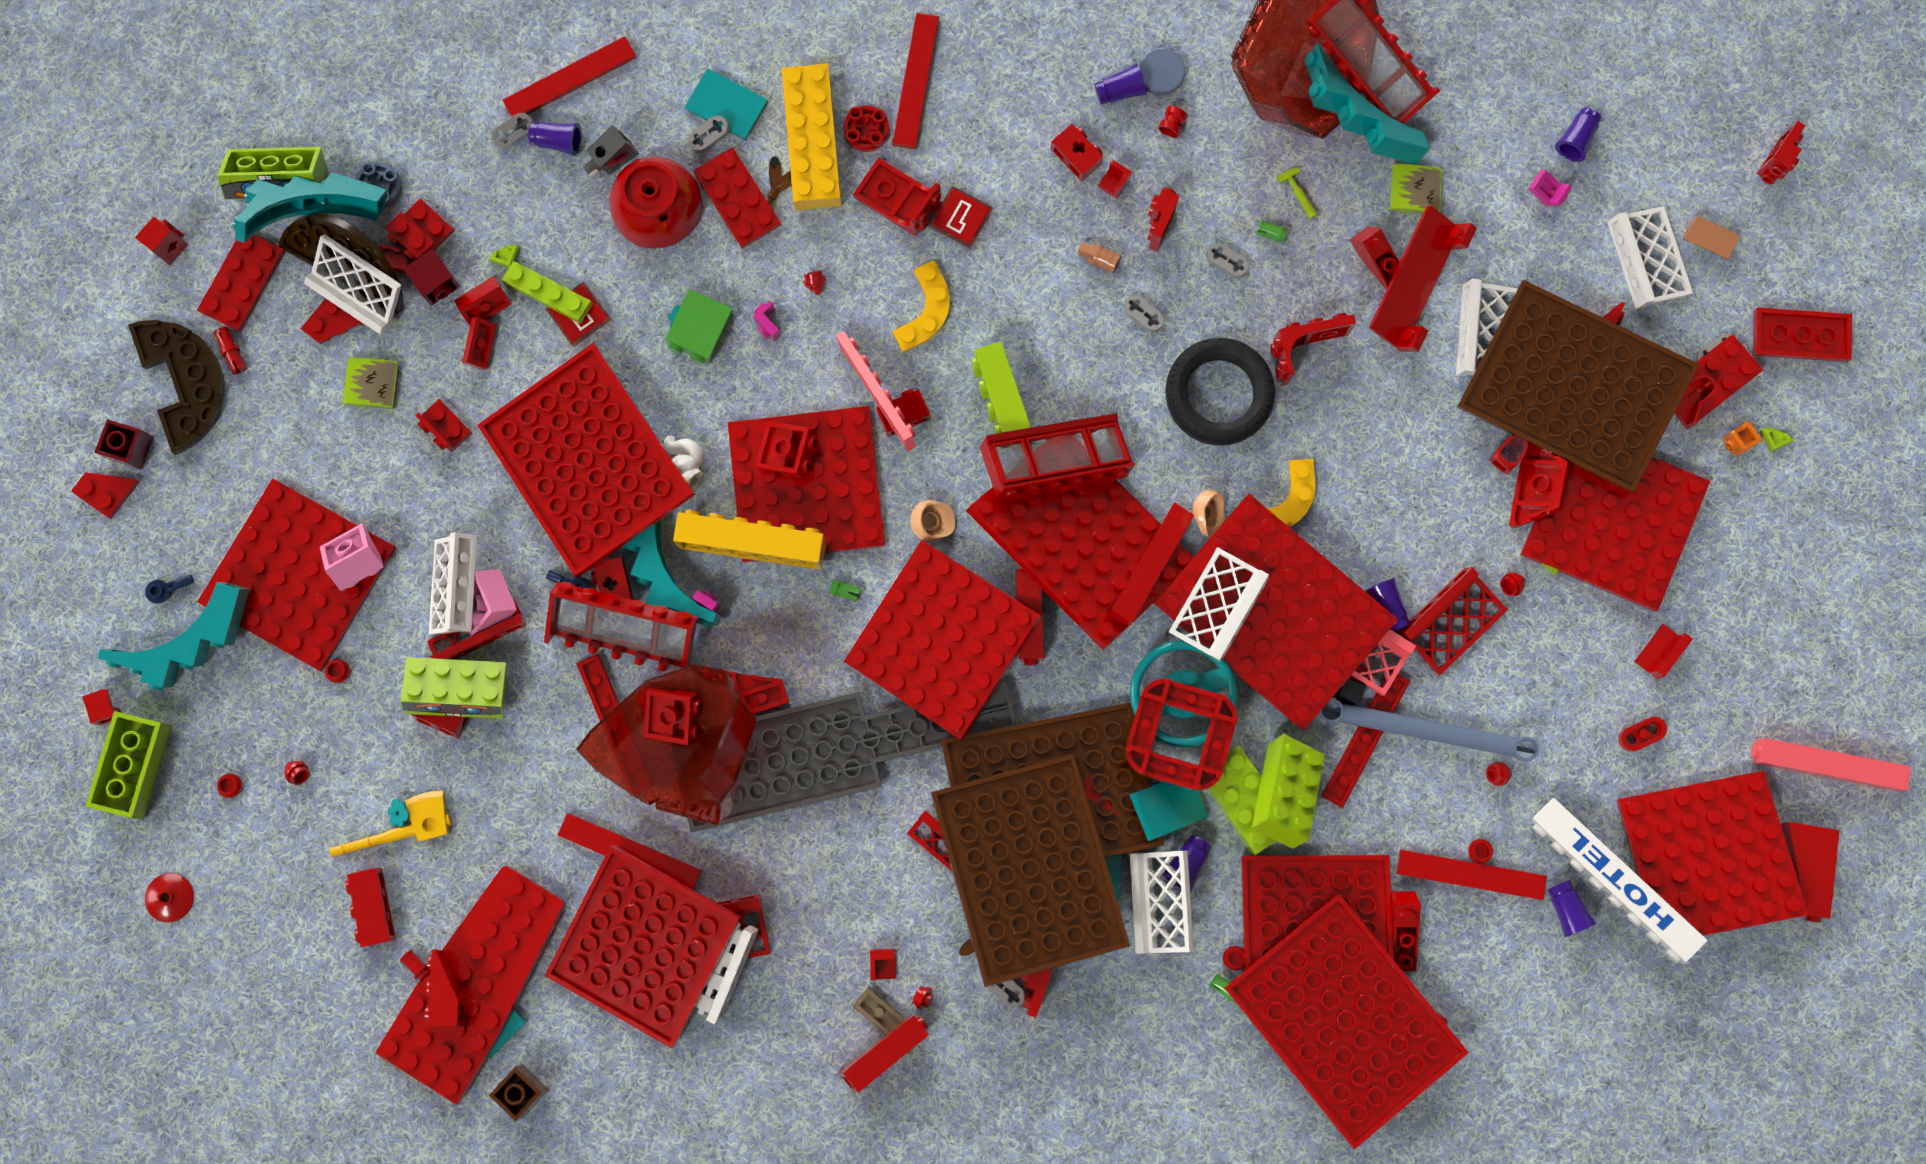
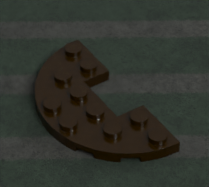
M319 213L303 215L293 221L281 235L279 247L313 266L320 236L326 234L399 283L393 267L376 244L362 230L357 229L341 218ZM326 245L329 256L334 257L332 248ZM344 258L348 268L354 269L351 261ZM363 271L368 283L373 282L370 273ZM383 283L382 285L387 296L391 295L392 288ZM370 286L375 298H379L380 295L376 286ZM363 288L358 289L359 293L366 296V293ZM400 290L394 312L396 314L403 309L402 290ZM383 301L377 302L380 305L384 306Z
M144 320L128 324L142 367L149 369L166 362L180 402L159 409L157 412L172 454L178 455L199 442L217 419L224 395V379L220 363L210 346L200 336L182 325L159 320Z

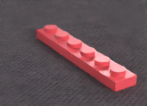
M844 331L836 335L839 347L907 452L916 447L913 439L916 437L913 428L910 424L905 425L902 421L905 418L898 406L894 408L891 404L893 399L887 389L882 390L880 387L882 383L875 371L871 373L868 369L870 364L864 354L859 355L857 352L859 347L854 338H848Z

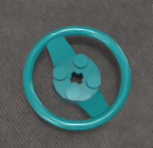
M1183 640L1170 641L1151 650L1140 661L1131 680L1130 701L1133 712L1136 714L1140 700L1141 681L1150 664L1161 655L1171 651H1196L1209 657L1217 664L1219 669L1196 674L1191 670H1179L1172 672L1165 678L1214 693L1228 688V699L1236 709L1238 698L1237 683L1227 661L1223 658L1219 662ZM1164 705L1161 716L1170 715L1173 718L1183 720L1192 718L1197 714ZM1157 728L1155 739L1176 747H1192L1204 744L1208 731L1192 737H1176L1166 734Z

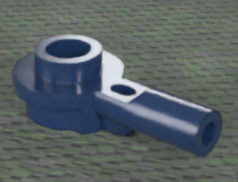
M551 570L546 575V579L554 583L569 582L573 586L592 588L590 581L583 577L571 580Z
M189 574L169 583L162 580H153L147 585L145 595L150 602L160 604L172 595V591L193 584L194 579Z

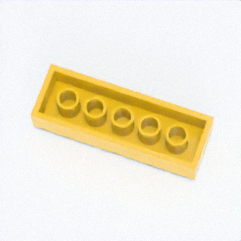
M828 64L782 68L795 210L842 206Z
M685 510V513L678 512L673 541L679 549L822 570L827 542L824 535L818 529L805 528V531L796 530L795 526L788 524L774 527L771 522L759 520L757 524L748 523V519L733 517V520L723 519V515L709 513L708 517L699 515L700 512L694 510Z

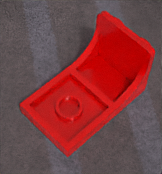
M879 157L853 193L854 199L915 237L919 231L923 232L929 223V216L932 212L936 213L942 204L940 184L935 183L932 188L927 187Z
M1340 313L1332 316L1333 319L1323 320V318H1315L1310 320L1308 324L1300 325L1299 322L1286 325V328L1279 329L1273 344H1270L1271 355L1273 358H1277L1278 366L1275 367L1278 381L1282 380V384L1285 386L1290 383L1294 376L1291 361L1292 349L1304 344L1348 336L1356 325L1354 314L1347 316L1346 313Z

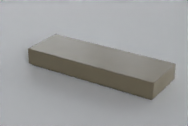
M869 986L852 1005L885 1035L906 1019Z

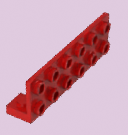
M1427 205L1369 325V329L1400 352H1419L1428 333V330L1423 326H1416L1451 250L1467 249L1477 227L1472 223L1454 224L1432 205Z

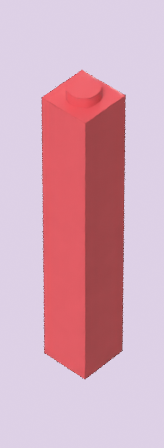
M1767 738L1757 739L1751 748V757H1754L1753 764L1896 792L1908 791L1911 766Z

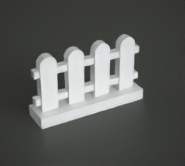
M738 923L707 983L706 993H702L695 1006L699 1008L697 1013L704 1015L705 1012L709 1013L706 1021L713 1024L718 1023L724 1016L759 929L751 925L742 930L740 929L741 924ZM733 944L737 945L734 952L731 951ZM724 967L727 968L725 975L721 974ZM714 990H718L716 997H713Z

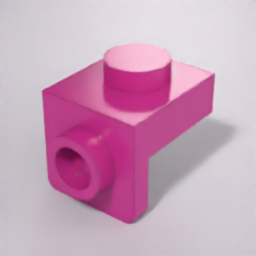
M1540 170L1528 188L1547 207L1563 204L1572 189L1569 184L1561 185L1547 170Z
M769 301L767 304L762 303L756 308L753 318L759 326L757 328L759 333L765 339L770 337L775 342L781 334L779 329L767 318L775 311L774 304Z
M697 590L692 597L699 606L718 613L721 608L716 602L717 597L706 590L704 593Z

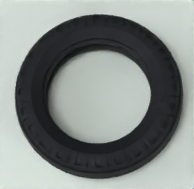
M1211 338L1191 345L1178 356L1168 373L1165 395L1169 412L1183 432L1202 443L1224 446L1248 439L1265 424L1274 405L1275 384L1269 366L1253 348L1234 339ZM1211 361H1227L1237 365L1247 374L1253 388V400L1251 407L1242 417L1232 422L1216 423L1204 419L1193 409L1187 395V383L1191 374L1199 366Z

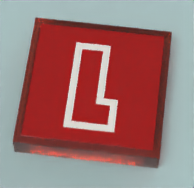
M952 186L929 227L971 249L993 211V207Z
M584 282L571 290L590 300L593 304L581 324L549 307L545 308L573 347L611 321L609 315Z

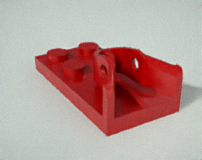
M1733 334L1696 362L1699 366L1674 413L1687 430L1763 371L1762 367Z

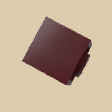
M433 249L403 268L420 294L431 306L446 298L460 287L452 273Z
M107 419L94 453L110 461L142 470L154 437L141 429Z

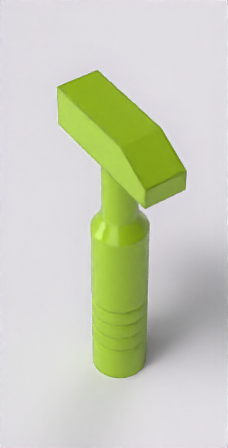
M1291 168L1278 175L1276 179L1279 184L1287 180L1289 181L1294 195L1309 219L1311 220L1318 215L1303 189L1297 185L1293 178L1300 173L1299 168Z

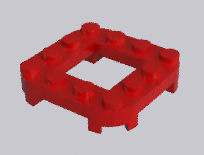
M1168 678L1151 682L1144 688L1140 696L1126 745V758L1129 766L1143 776L1187 789L1201 791L1211 788L1222 777L1235 726L1238 721V714L1233 703L1227 696L1221 693L1217 694L1175 682ZM1164 705L1211 718L1198 765L1151 751Z

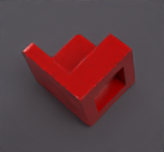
M1112 160L1109 164V170L1098 184V187L1118 199L1130 182L1132 171Z
M101 689L82 696L90 724L99 726L111 722L114 711L121 712L120 708L113 707L107 689Z
M896 949L870 950V980L895 979Z

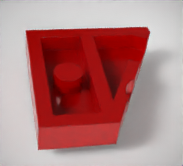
M85 472L71 492L109 519H112L139 482L131 478Z
M737 672L729 673L743 718L790 703L782 679Z

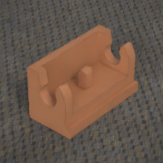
M1695 216L1691 219L1682 239L1728 260L1740 235L1702 217Z

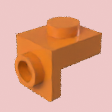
M1749 420L1722 437L1725 441V447L1735 457L1762 441V438Z

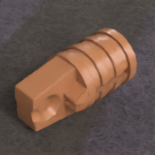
M1082 242L1078 249V254L1087 258V263L1109 271L1111 274L1115 273L1122 257L1121 254H1117L1107 248L1105 249L1096 243L1092 246Z

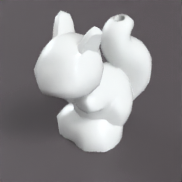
M667 436L664 440V447L669 453L677 455L672 460L692 490H694L703 475L699 470L703 461V451L700 445L691 439L684 438L675 441L674 436Z

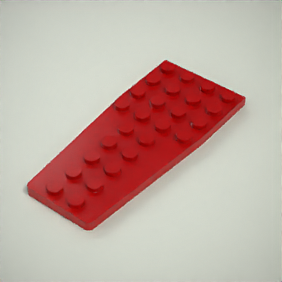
M503 866L442 949L466 999L465 1026H427L428 1021L425 1019V1009L429 1003V995L426 993V985L428 980H430L429 972L423 977L422 981L418 982L375 1053L455 1105H459L498 1041L566 905L565 901L511 867Z

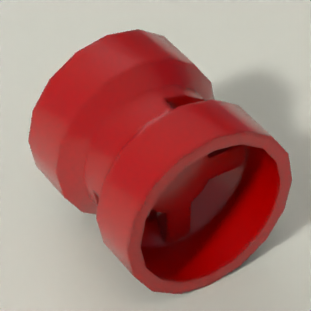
M1168 106L1164 114L1165 119L1160 121L1158 130L1171 138H1178L1182 131L1181 126L1186 123L1188 114L1181 108Z

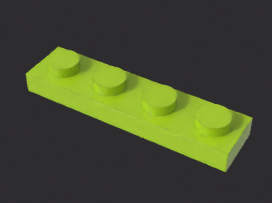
M513 261L501 279L505 285L580 324L593 306L590 300Z

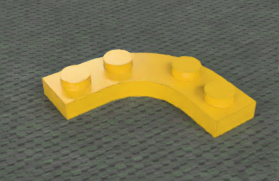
M935 260L913 270L924 291L926 304L925 309L918 318L892 331L902 353L932 339L941 330L948 316L950 308L949 290Z
M1313 459L1289 460V495L1279 506L1267 508L1288 527L1298 523L1308 512L1315 495Z

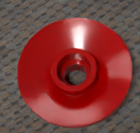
M166 873L156 877L149 884L145 893V905L149 914L161 922H175L182 919L188 914L194 902V891L190 882L185 877L175 873ZM165 893L169 894L170 898L168 902H164L163 896Z

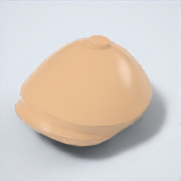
M1213 490L1201 492L1193 503L1195 520L1201 533L1207 538H1210L1225 521L1224 497Z
M935 500L922 501L915 506L912 512V529L916 536L923 541L937 542L950 536L955 529L954 512L945 503Z

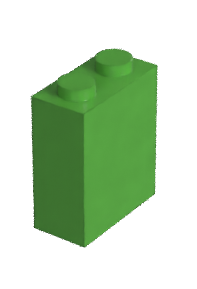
M689 289L665 338L666 344L669 346L668 349L677 354L684 352L691 355L690 359L697 363L703 364L707 362L710 364L733 315V309Z

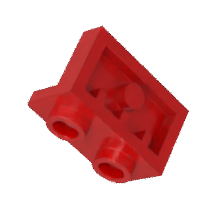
M440 399L422 415L419 412L415 415L420 420L417 425L426 434L431 432L436 437L433 441L441 450L447 448L452 453L473 434Z

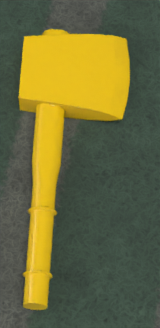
M443 790L422 793L405 800L412 824L329 849L331 857L346 855L350 852L368 847L372 848L375 845L394 842L416 836L418 842H423L448 835L449 826H452L450 815L447 814Z

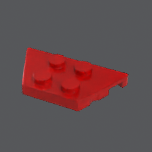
M1528 443L1527 453L1520 462L1509 521L1511 528H1518L1563 509L1571 465L1568 461Z

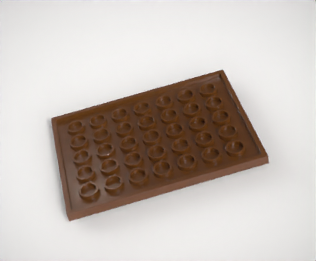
M1522 280L1456 408L1511 435H1517L1527 440L1528 443L1551 452L1555 456H1560L1569 463L1633 493L1699 364L1530 282Z
M1131 702L967 734L963 740L957 737L941 740L950 787L1074 754L1084 790L1086 791L1084 780L1089 777L1092 790L1102 793L1104 796L1098 799L1097 802L1087 797L1104 858L1164 846L1162 836L1148 841L1130 798L1131 794L1151 787L1149 777L1134 771L1129 766L1126 758V745L1134 721ZM1107 800L1112 805V811L1101 806L1099 802Z
M1074 754L931 792L984 988L1130 947Z

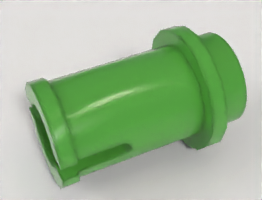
M1261 220L1256 235L1277 240L1276 243H1279V241L1284 243L1288 229L1284 228V225L1280 227Z
M833 579L829 590L833 597L839 596L854 602L857 601L858 596L849 592L859 594L860 587L840 582L841 579H838V581Z
M1217 973L1209 987L1227 997L1228 1002H1234L1224 989L1230 982Z

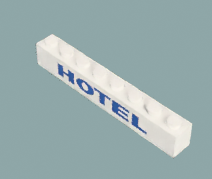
M1552 798L1532 818V823L1534 824L1532 828L1541 837L1547 836L1553 842L1551 846L1560 855L1565 853L1571 859L1569 863L1578 872L1584 871L1590 877L1589 882L1597 890L1603 889L1610 895L1608 900L1615 907H1622L1629 913L1627 918L1636 926L1642 925L1648 931L1646 933L1648 938L1657 945L1661 943L1667 949L1665 953L1674 962L1678 963L1680 961L1682 964H1685L1708 941L1556 799Z

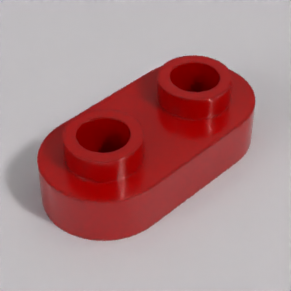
M1659 717L1646 718L1623 729L1618 736L1619 745L1628 752L1638 751L1663 739L1667 733V725ZM1650 725H1653L1656 729L1654 734L1649 732ZM1629 735L1633 736L1634 738L1633 744H1630L1627 741V737Z

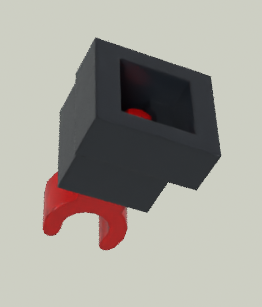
M1359 666L1355 671L1358 673L1366 672V668ZM1351 677L1341 686L1335 699L1340 703L1358 707L1364 696L1366 686Z

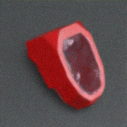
M1517 435L1508 437L1490 457L1489 461L1502 473L1508 475L1526 455L1528 441Z

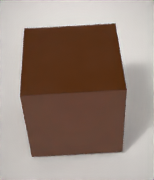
M521 1064L514 1067L488 1096L516 1122L524 1118L549 1089Z

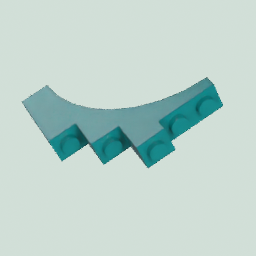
M1317 43L1305 58L1312 81L1308 92L1313 106L1337 113L1342 130L1365 136L1371 153L1417 165L1430 149L1424 132L1392 119L1364 99L1342 76L1331 58L1321 48L1322 44Z
M333 172L321 184L298 176H294L289 184L286 183L284 187L257 179L251 187L246 189L244 199L247 203L242 213L237 215L233 221L235 240L245 243L254 233L267 225L299 215L334 213L359 216L376 221L385 209L386 189Z
M661 520L625 544L624 549L638 553L631 571V575L637 579L636 583L646 587L651 585L645 604L660 605L677 612H688L698 617L697 624L710 628L711 624L719 625L721 616L692 601L680 589L669 572L662 552L660 537Z
M217 582L211 599L199 618L172 641L140 652L100 649L98 659L105 660L106 665L111 667H128V672L141 675L140 681L148 683V688L163 691V688L173 687L179 667L193 670L196 666H204L209 645L217 648H224V645H234L250 589L230 583Z

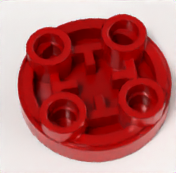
M869 105L852 107L843 123L844 137L848 144L858 151L871 152L879 149L887 141L890 132L889 121L885 112L882 109Z

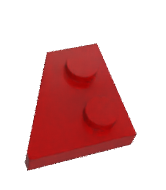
M325 298L300 329L319 344H323L331 340L332 337L340 336L348 332L347 330L358 325H364V323Z

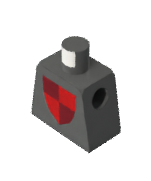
M612 125L587 149L592 159L583 168L590 177L596 175L600 170L611 175L640 153L626 135Z

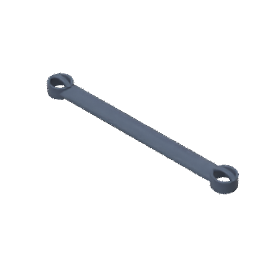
M1330 699L1329 702L1336 703L1340 710L1324 707L1318 713L1320 718L1327 723L1340 722L1516 757L1520 761H1532L1539 753L1537 742L1530 737L1516 738L1360 706L1357 707L1340 703L1336 699ZM1330 711V714L1339 716L1335 719H1328L1323 716L1322 712L1329 713ZM1522 741H1530L1534 749L1521 747L1518 744ZM1517 751L1532 753L1533 755L1530 758H1523Z

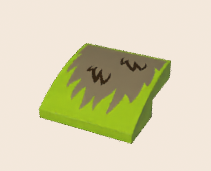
M1393 164L1390 210L1405 214L1414 212L1423 214L1426 206L1432 205L1440 212L1442 169L1422 165Z
M348 357L342 404L392 409L398 362Z

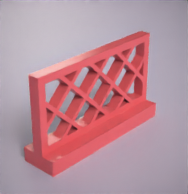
M1389 630L1377 644L1379 652L1370 653L1364 659L1367 672L1358 673L1354 671L1351 677L1381 696H1385L1408 656L1416 647V645L1392 630ZM1393 653L1400 657V660L1396 666L1387 667L1384 654ZM1380 655L1383 668L1371 670L1368 657ZM1384 672L1386 683L1383 688L1374 683L1372 674Z

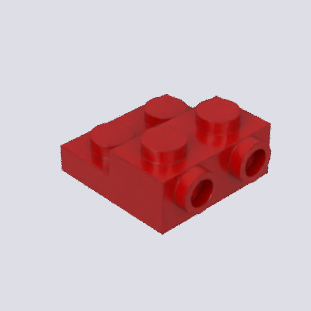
M1797 121L1779 138L1756 173L1761 176L1763 182L1773 185L1778 178L1782 180L1789 171L1795 168L1800 160L1797 156L1802 150L1797 145L1804 137L1801 132L1806 125Z
M1162 188L1160 195L1155 194L1150 204L1148 215L1151 216L1149 223L1151 227L1147 240H1150L1149 249L1158 251L1179 201L1180 195H1177L1171 188Z
M421 198L404 214L400 212L385 227L389 233L386 237L396 246L400 243L405 248L402 252L412 261L418 259L431 249L435 251L455 231Z
M767 421L755 467L760 470L778 472L784 476L805 479L806 474L812 471V451L817 450L819 445L817 433L807 427Z
M655 688L647 689L644 737L683 745H690L697 741L702 732V727L698 724V715L703 710V702L699 700V693L682 690L672 692Z
M1052 969L1021 978L1025 981L1024 986L1033 990L1032 993L1027 992L1023 1003V1008H1026V1014L1031 1017L1037 1018Z

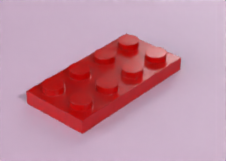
M733 147L693 170L741 249L781 226L780 220Z
M252 235L245 243L236 240L197 311L241 332L285 250L256 235Z
M1757 307L1754 309L1753 356L1849 362L1852 360V314Z

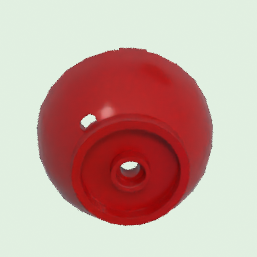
M658 156L644 157L633 161L617 175L611 187L609 207L614 225L628 241L646 249L665 248L675 245L686 238L694 230L695 226L698 225L702 214V195L694 177L681 164ZM652 188L655 190L651 195L646 194L648 189ZM667 216V220H659L660 217Z

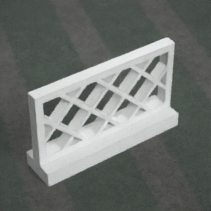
M1664 206L1629 214L1627 212L1619 213L1607 222L1636 309L1693 294ZM1659 214L1661 220L1659 227L1649 221L1651 215ZM1635 219L1642 224L1639 231L1631 227L1629 220ZM1645 227L1656 232L1653 240L1642 235ZM1659 236L1667 239L1669 245L1666 249L1656 243ZM1639 240L1649 245L1646 253L1639 250L1637 245ZM1652 249L1663 254L1660 262L1649 256ZM1667 257L1674 260L1676 265L1674 271L1663 265ZM1646 262L1656 267L1653 276L1646 272L1644 266ZM1660 270L1670 276L1667 284L1657 279ZM1674 279L1682 283L1684 291L1678 292L1670 287ZM1653 284L1664 289L1661 296L1654 297L1651 288Z
M326 234L320 236L312 272L306 276L304 284L379 334L393 327L396 322L393 314L402 285ZM326 245L332 248L334 257L329 256ZM344 258L351 261L354 269H348ZM332 261H338L342 272L337 273ZM322 263L326 264L329 273L321 268ZM363 271L370 273L373 282L368 283ZM352 273L357 274L361 285L356 286L351 275ZM344 276L349 286L341 282L339 277ZM383 283L392 288L391 295L387 296L382 285ZM370 286H376L380 295L379 298H375ZM363 288L367 298L362 296L358 289ZM383 301L386 311L380 308L377 302Z
M1473 278L1463 284L1456 376H1473L1476 371L1477 359L1481 356L1483 357L1486 349L1483 350L1479 345L1478 337L1484 334L1489 342L1492 340L1493 336L1488 329L1494 324L1497 327L1499 326L1500 319L1503 318L1508 308L1501 297L1505 294L1515 295L1517 288L1481 283V280ZM1482 290L1489 291L1495 299L1486 304L1481 297ZM1496 301L1505 311L1498 318L1490 309V306ZM1483 311L1493 321L1487 327L1480 321V314Z
M454 532L450 533L449 537L436 539L434 542L429 635L471 632L477 535Z
M1217 547L1169 633L1221 662L1269 580V574L1254 568ZM1219 555L1229 560L1231 569L1221 572L1216 571L1215 562ZM1232 562L1239 565V567L1234 568ZM1213 567L1214 574L1208 575ZM1246 569L1253 573L1249 582L1238 585L1235 571ZM1232 572L1236 585L1221 589L1218 576ZM1215 577L1219 590L1205 594L1203 589L1204 581ZM1241 587H1245V589L1243 590V592H1242V594H1241L1240 588H1241ZM1201 589L1202 595L1196 596ZM1237 589L1239 595L1237 603L1226 606L1223 592ZM1220 594L1224 607L1209 610L1206 597ZM1203 598L1207 611L1192 615L1190 605L1194 600ZM1233 608L1229 615L1227 609ZM1225 610L1226 622L1223 625L1214 627L1211 614ZM1189 611L1190 616L1184 617L1186 612ZM1208 615L1211 628L1197 632L1194 618ZM1191 619L1194 633L1183 635L1176 631L1182 621ZM1221 629L1218 636H1216L1215 630ZM1212 631L1215 641L1211 648L1208 649L1200 644L1198 635ZM1196 636L1197 642L1190 639L1189 637Z
M1187 851L1130 854L1136 954L1194 952ZM1175 856H1179L1180 867L1177 871L1170 866V862ZM1152 858H1156L1162 864L1157 872L1153 870ZM1165 870L1173 876L1168 884L1160 878ZM1176 881L1181 885L1179 896L1171 890ZM1156 882L1163 889L1158 898L1154 891ZM1167 894L1174 901L1169 910L1162 903ZM1178 906L1183 911V918L1180 922L1173 915ZM1158 907L1165 914L1160 922L1156 920V909ZM1168 920L1176 926L1171 935L1163 928ZM1160 932L1166 939V942L1162 947L1158 948L1157 935ZM1179 932L1184 935L1185 947H1180L1174 940Z

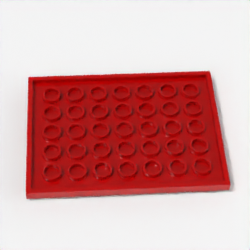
M594 343L477 425L576 578H579L696 495Z
M1066 435L1054 437L1053 440L1045 442L1033 452L1040 474L1092 465L1087 449L1074 436L1067 438ZM1026 460L1006 475V479L1031 476ZM1110 478L1097 484L1088 482L1076 488L1067 486L1054 492L1045 490L1032 496L1023 494L1011 500L1006 498L997 499L992 487L968 507L966 512L1102 650L1106 649L1129 627L1109 614L1161 524L1116 478ZM1180 543L1176 546L1134 621L1158 600L1193 559V556Z
M1248 493L1154 605L1175 622L1217 547L1254 568L1269 574V580L1225 654L1224 659L1238 677L1299 729L1304 731L1398 619ZM1219 555L1215 562L1216 571L1221 572L1231 569L1229 560ZM1232 562L1234 568L1239 567V565ZM1213 567L1208 575L1214 574ZM1246 569L1235 571L1238 585L1249 582L1253 575L1252 572ZM1232 572L1218 576L1221 589L1236 585ZM1215 577L1204 581L1203 589L1205 594L1219 590ZM1241 587V588H1240L1241 594H1242L1243 590L1245 589V587ZM1201 589L1196 596L1202 595ZM1237 589L1223 592L1226 606L1237 603L1239 599ZM1220 594L1206 597L1209 610L1224 607ZM1203 598L1194 600L1190 605L1192 615L1207 611ZM1233 608L1227 609L1229 615ZM1225 610L1211 614L1214 627L1223 625L1227 620ZM1189 611L1186 612L1184 617L1190 616ZM1208 615L1194 618L1197 632L1211 628ZM1191 619L1182 621L1179 624L1188 634L1194 633ZM1221 629L1215 630L1216 636H1218ZM1213 632L1198 635L1200 643L1211 648L1215 641Z
M1336 894L1224 987L1225 991L1354 1150L1469 1053L1340 894Z

